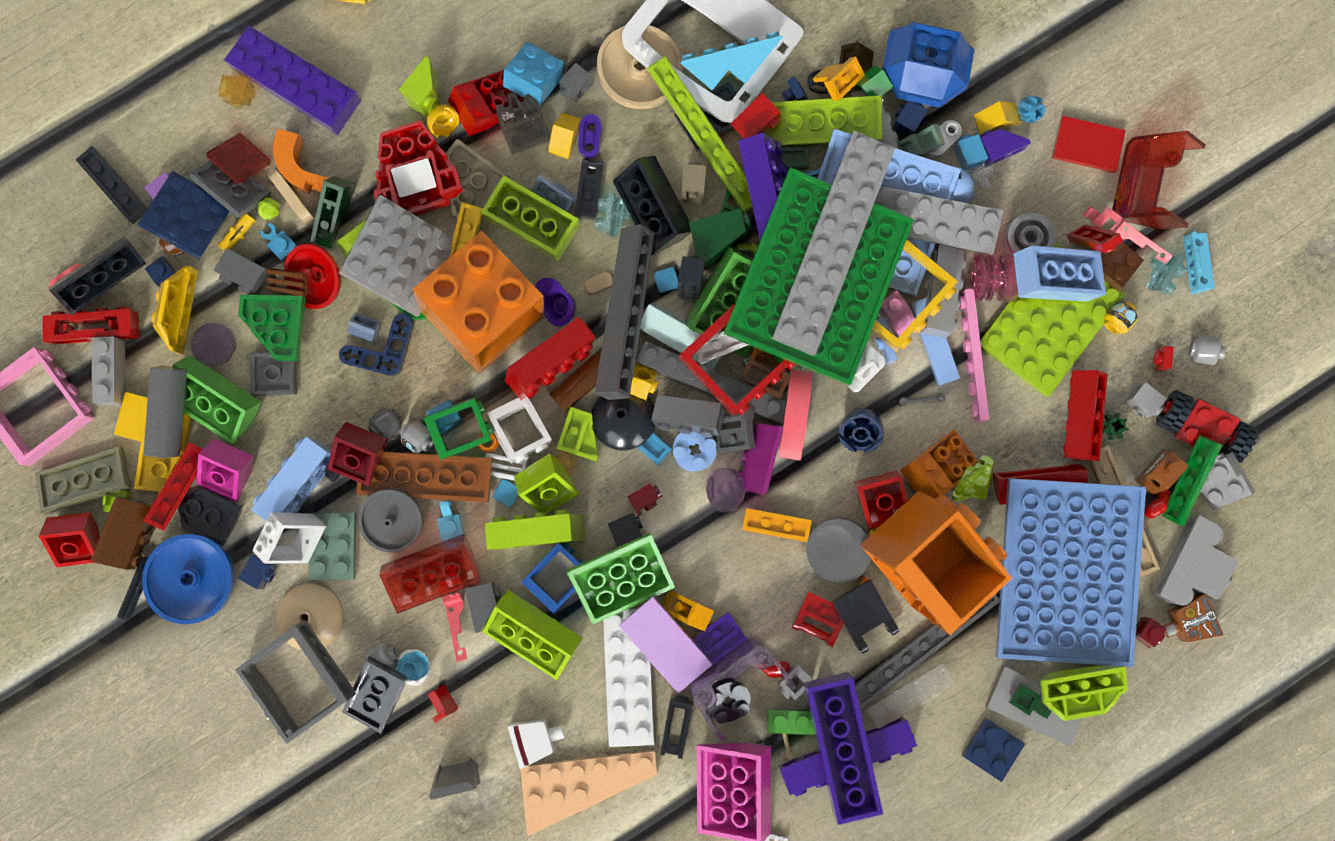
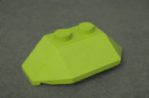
M1086 666L1051 672L1040 680L1043 703L1063 721L1106 714L1120 696L1128 690L1125 666Z

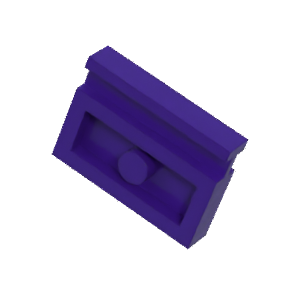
M728 612L709 625L705 631H701L692 638L712 661V665L748 639Z

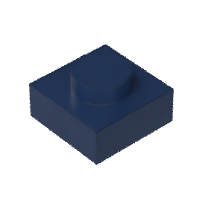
M163 256L145 268L158 287H160L163 281L176 273Z

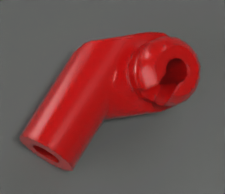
M761 657L756 663V666L770 678L785 677L790 670V665L786 661L772 665L765 658Z

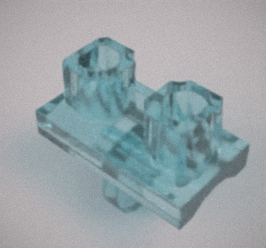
M608 193V197L598 199V210L606 213L605 218H597L595 220L594 228L599 232L608 234L610 237H617L618 227H623L624 221L631 219V214L626 212V205L622 204V199L617 198L615 193Z
M1178 254L1173 256L1166 264L1160 260H1151L1149 266L1153 269L1150 274L1152 279L1148 283L1147 288L1150 291L1173 294L1176 284L1171 281L1172 278H1181L1188 270L1183 264L1185 257Z

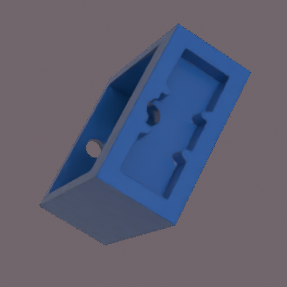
M558 543L521 582L553 613L557 612L576 591L574 586L572 585L556 601L534 578L559 552L567 557L575 566L586 562L583 558L578 560L573 555L575 551L567 543L564 545Z

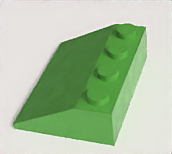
M729 246L685 320L689 329L701 335L736 303L752 263V258ZM726 326L718 333L725 331ZM748 345L733 352L745 358L752 346Z
M651 533L567 570V574L592 624H596L638 605L652 596L655 597L675 588Z

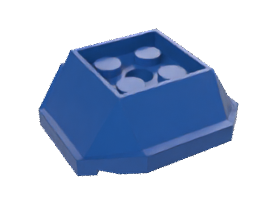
M912 22L906 26L890 30L882 69L893 85V92L898 99L940 108L950 99L967 89L975 49L966 42L961 32Z

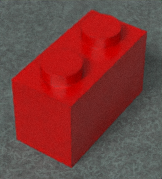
M761 93L730 124L742 139H746L760 133L765 134L769 129H774L781 122L780 118L782 115L777 107Z

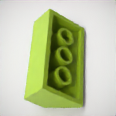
M509 590L506 591L494 607L483 630L484 634L555 680L559 678L583 639L576 632L568 629L556 619L551 618Z

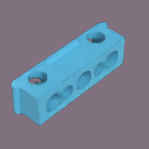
M1193 231L1183 237L1189 287L1192 295L1214 289L1208 234Z

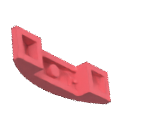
M790 370L783 432L778 454L780 458L801 460L813 372Z

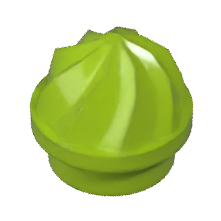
M265 197L258 204V213L265 220H272L280 213V204L271 198Z

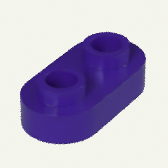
M593 114L584 116L580 121L578 149L580 154L588 159L594 158L599 154L601 143V121ZM589 125L595 126L593 130L587 129ZM590 145L593 146V149L587 151L586 147Z

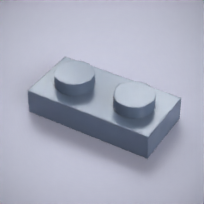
M544 172L538 175L531 190L570 213L577 199L576 195Z

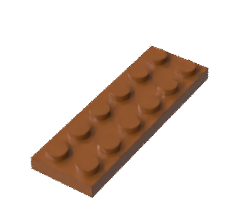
M384 452L370 485L367 486L357 482L356 495L370 496L381 489L397 488L406 491L418 499L489 503L493 459L450 456L440 460L439 455Z

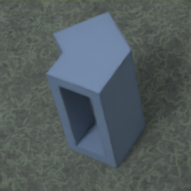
M355 312L349 320L346 332L375 344L380 332V321Z

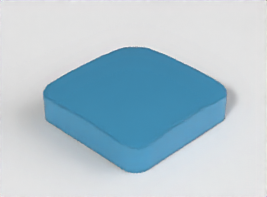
M673 267L654 273L660 293L678 288V279Z
M505 479L501 480L493 494L494 499L508 507H512L519 496L516 485Z

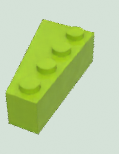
M568 510L555 511V515L548 516L547 512L534 513V518H527L526 514L515 515L513 520L506 521V517L492 518L491 523H485L487 550L586 540L583 514H569Z

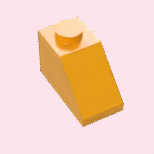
M672 590L667 591L661 604L671 616L703 631L706 630L714 613V610Z

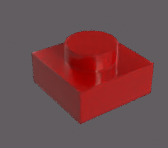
M1163 346L1157 349L1153 357L1155 371L1164 372L1172 369L1174 347Z

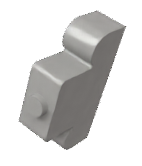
M1200 515L1190 516L1152 594L1174 605L1189 604L1194 596L1193 591L1198 594H1207L1208 599H1220L1224 590L1231 584V575L1238 563L1235 558L1213 547V545L1220 543L1223 538L1221 527Z

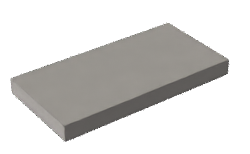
M1003 666L986 707L1071 747L1083 718L1063 721L1054 712H1051L1048 719L1034 711L1029 716L1011 705L1008 701L1021 683L1040 695L1041 698L1038 703L1048 708L1043 703L1040 682Z

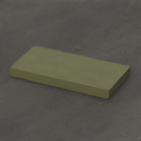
M120 446L35 473L40 511L44 515L130 488L124 450Z

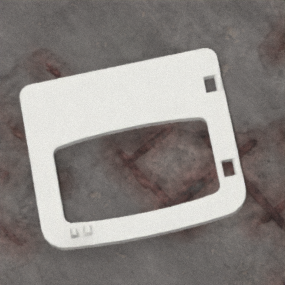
M646 0L622 31L624 48L646 68L663 57L642 39V34L669 0ZM682 0L717 23L743 45H746L745 40L758 37V41L767 39V34L779 32V35L783 36L747 83L742 86L736 96L729 102L701 87L672 65L701 109L723 122H732L756 99L791 51L796 47L803 36V29L766 0ZM782 43H785L789 47L782 54L777 49ZM746 91L751 96L744 103L739 98Z

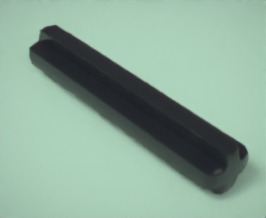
M148 557L140 559L117 614V618L120 620L129 621L143 590L142 575Z

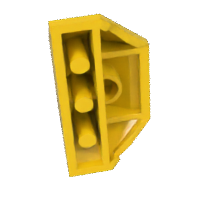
M189 265L184 266L161 283L160 289L156 293V310L152 314L153 327L169 350L182 355L198 277V270Z

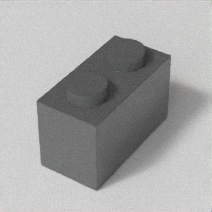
M227 248L213 270L220 274L218 279L229 285L232 282L238 284L237 289L248 295L251 292L259 295L266 283V278L269 277L265 268Z

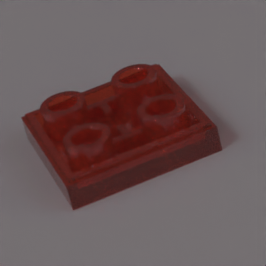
M241 133L209 150L206 156L237 185L271 165V159Z

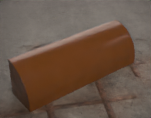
M602 347L549 393L565 413L596 387Z

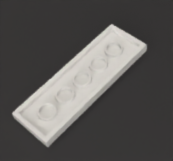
M627 609L604 619L609 747L654 745L650 661L619 627V624L637 609Z

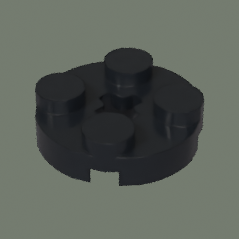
M724 678L715 682L710 687L712 690L709 692V695L706 694L705 706L710 716L720 724L737 720L749 713L750 693L744 683H740L733 678ZM727 697H730L732 699L731 702L727 704L723 703L726 701Z

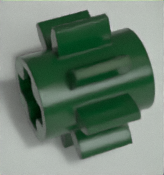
M1115 413L1113 418L1110 414L1104 415L1106 421L1103 422L1102 434L1108 435V440H1113L1115 436L1118 439L1124 438L1122 432L1129 431L1125 423L1128 419L1120 418V413Z

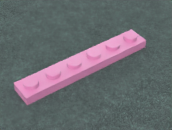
M966 289L958 298L961 299L959 309H962L963 318L960 321L961 330L965 331L963 349L964 352H967L968 356L965 367L966 373L970 374L968 392L973 399V404H971L970 408L971 416L975 417L976 423L989 420L975 294L974 289Z

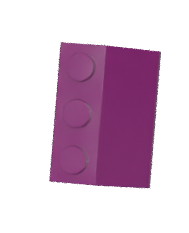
M755 424L753 428L755 448L743 451L741 461L745 462L743 471L739 470L736 483H739L738 489L760 495L767 493L783 427Z

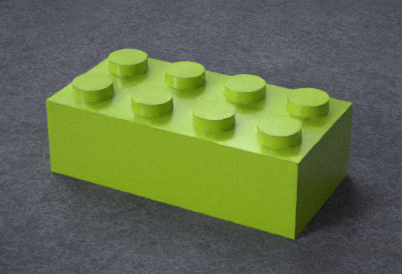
M504 175L481 211L484 219L556 261L560 260L580 227L578 218Z

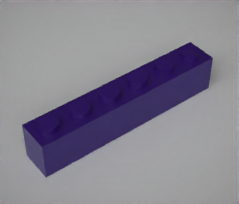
M904 717L865 732L872 763L877 761L879 763L888 762L892 759L891 756L898 753L900 755L908 754L913 751V747L917 746L908 720ZM819 750L778 765L789 795L800 796L805 794L810 787L820 788L826 785Z

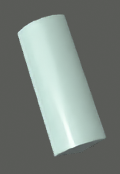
M655 303L649 304L642 316L640 327L642 331L680 353L700 336V334L689 329L684 320ZM695 354L692 358L695 362L700 364L698 357ZM721 357L704 363L702 366L713 370Z

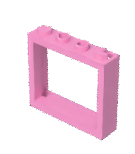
M33 347L0 372V391L40 362L78 416L30 451L0 409V438L19 465L32 466L94 419L91 414V407L79 398L77 388L73 384L68 383L65 378L67 377L66 373L53 362V355L47 350Z

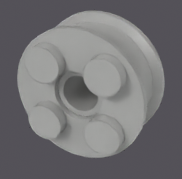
M1025 213L1018 216L1006 228L1003 235L1004 249L1013 260L1014 253L1030 246L1054 247L1056 243V231L1053 224L1048 218L1038 213ZM1025 234L1031 235L1034 239V242H1028L1025 238Z

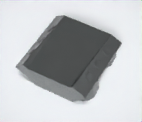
M472 758L467 762L446 767L439 765L434 776L429 798L433 800L477 788V785L481 783L478 772L479 765Z

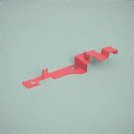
M1089 206L1083 214L1084 217L1089 218L1099 228L1110 217L1115 221V224L1110 228L1111 232L1119 233L1122 239H1130L1141 248H1144L1147 244L1159 253L1156 258L1164 264L1173 257V255L1127 224L1123 217L1109 207H1106L1100 214L1096 209ZM1125 225L1127 228H1130L1127 230V232H1125V230H1122L1125 227ZM1160 253H1165V257H1160Z
M456 563L446 566L449 580L439 582L443 604L446 606L456 662L467 660L465 647H459L457 634L462 633L459 616L464 608V602L459 592L455 593V596L453 594L449 595L448 592L449 588L462 585ZM448 607H449V608H452V607H453V610H454L455 612L451 611V612L449 613L450 610L448 609ZM459 650L463 651L462 655H458L457 652Z

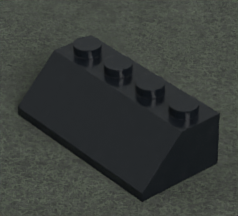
M656 156L636 159L613 180L634 224H642L655 233L652 255L677 244L691 234L690 221Z
M123 236L48 288L51 294L73 315L146 265V262L127 238Z

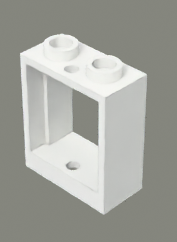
M527 397L522 401L516 398L487 413L486 419L490 422L493 432L511 464L514 462L520 464L529 459V454L535 451L539 454L549 448L548 445L552 439L530 399ZM526 408L542 439L514 452L498 422Z
M271 512L253 548V552L264 564L308 563L326 526L315 514ZM284 528H300L292 546H276Z

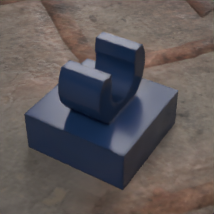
M792 77L787 81L790 88L782 93L786 101H793L796 98L798 101L809 99L798 79Z

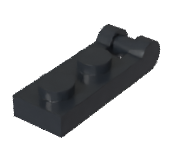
M582 159L574 212L576 218L596 220L604 161L590 162L589 159ZM588 170L596 171L595 175H589Z

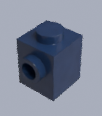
M908 101L906 105L901 104L895 114L898 118L893 128L907 137L914 134L928 110L921 103Z
M251 555L238 579L255 589H264L266 584L274 579L277 565L274 563L264 564L257 555Z

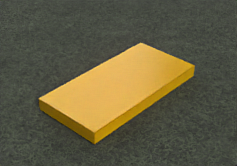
M185 413L183 414L180 455L188 443L191 417ZM141 442L134 490L159 492L179 457L160 458L144 456V442Z

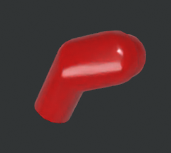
M1168 489L1159 492L1157 499L1145 507L1144 514L1147 518L1153 519L1167 510L1170 494Z

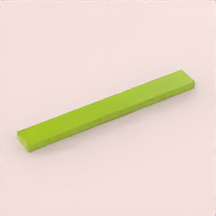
M666 56L647 67V71L739 208L745 213L752 209L753 205L746 175Z

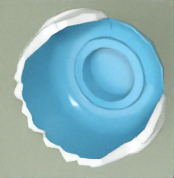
M410 649L404 651L399 656L396 670L409 677L406 682L408 685L418 686L422 684L431 672L430 661H428L425 652L419 649Z

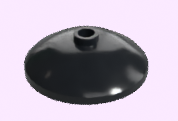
M630 394V398L608 400L600 396L596 400L591 412L593 430L596 437L605 446L619 451L632 450L643 445L651 437L656 426L652 421L653 402L649 397L644 400ZM625 412V417L618 418V414Z

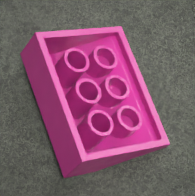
M753 743L697 745V833L738 841H765L771 834V746Z

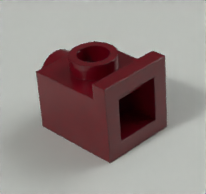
M649 483L627 497L637 515L641 516L642 509H645L647 512L657 506L656 501L662 498L663 495L657 485L652 487Z
M1141 617L1136 625L1135 639L1148 648L1155 647L1164 640V632L1167 628L1152 618Z

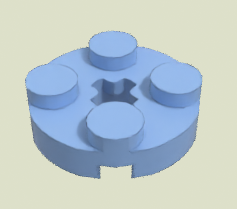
M691 432V434L680 433L673 443L675 460L681 468L687 471L704 470L713 463L716 457V442L713 437H705L695 432ZM698 444V449L701 451L700 454L695 453L694 456L691 455L689 446Z

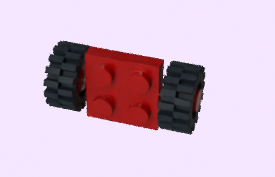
M1174 390L1168 395V399L1163 404L1165 406L1156 418L1158 426L1175 433V438L1192 446H1195L1199 435L1222 444L1219 453L1222 452L1226 455L1233 452L1239 463L1248 457V453L1253 450L1252 446L1256 444L1255 440L1258 439L1257 434L1259 432L1257 428L1241 421L1238 416L1203 399L1197 398L1195 401L1193 397L1179 390Z

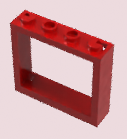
M735 304L678 357L733 416L737 413L740 415L745 413L751 407L748 403L753 398L756 400L761 398L767 392L765 387L770 382L774 385L783 377L781 372L786 367L790 370L796 365L783 360L739 403L735 404L692 358L727 325Z

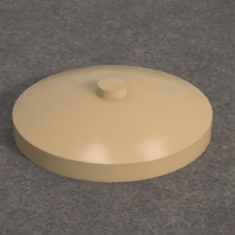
M649 25L642 34V39L662 57L666 56L670 64L682 72L683 66L680 64L682 57L675 42L665 32ZM625 26L620 27L604 40L599 49L597 75L601 86L614 101L629 108L649 109L663 104L667 99L647 71V68L624 48L622 31Z

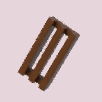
M276 268L266 269V273L269 274V277L266 278V282H269V286H267L268 291L299 296L308 295L307 273ZM275 275L300 278L302 282L276 278ZM276 283H277V284L290 285V286H296V287H302V289L290 288V287H284V286H278V285H276Z

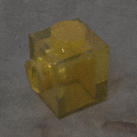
M222 75L218 96L225 103H229L234 107L251 106L256 91L248 78Z

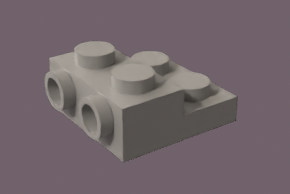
M1221 452L1217 455L1200 492L1203 493L1210 507L1214 510L1253 495L1256 491L1233 452L1226 455Z

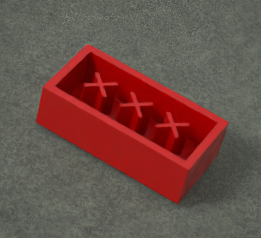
M578 317L510 365L505 381L521 401L526 397L530 399L539 392L538 388L542 385L548 386L556 380L555 376L560 372L563 374L568 372L573 367V363L578 359L580 362L586 359L591 354L589 351L594 347L593 342L596 337L581 318Z

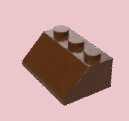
M115 497L91 562L124 570H135L142 558V550L150 539L149 532L152 525L142 520L151 504L134 498Z

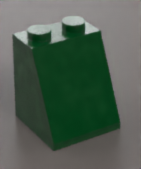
M741 208L689 222L697 258L705 260L704 268L710 267L725 255L729 246L735 247V245L740 243L750 234L749 228H752L750 215Z

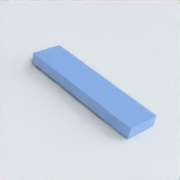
M926 298L910 303L914 318L925 308ZM920 332L937 385L940 386L960 379L947 339Z

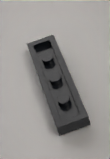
M91 146L75 159L130 223L134 224L144 215L148 209L146 205L96 148Z

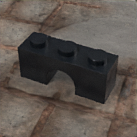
M682 256L678 279V296H682L681 299L694 301L700 297L704 275V259Z

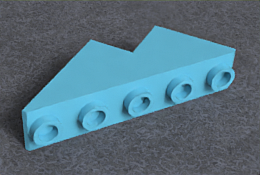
M779 32L767 34V39L758 41V37L745 40L746 45L737 47L735 42L724 45L725 50L716 52L715 48L704 50L703 56L695 57L694 53L682 56L683 61L680 64L710 90L714 89L728 70L746 84L783 36H780Z

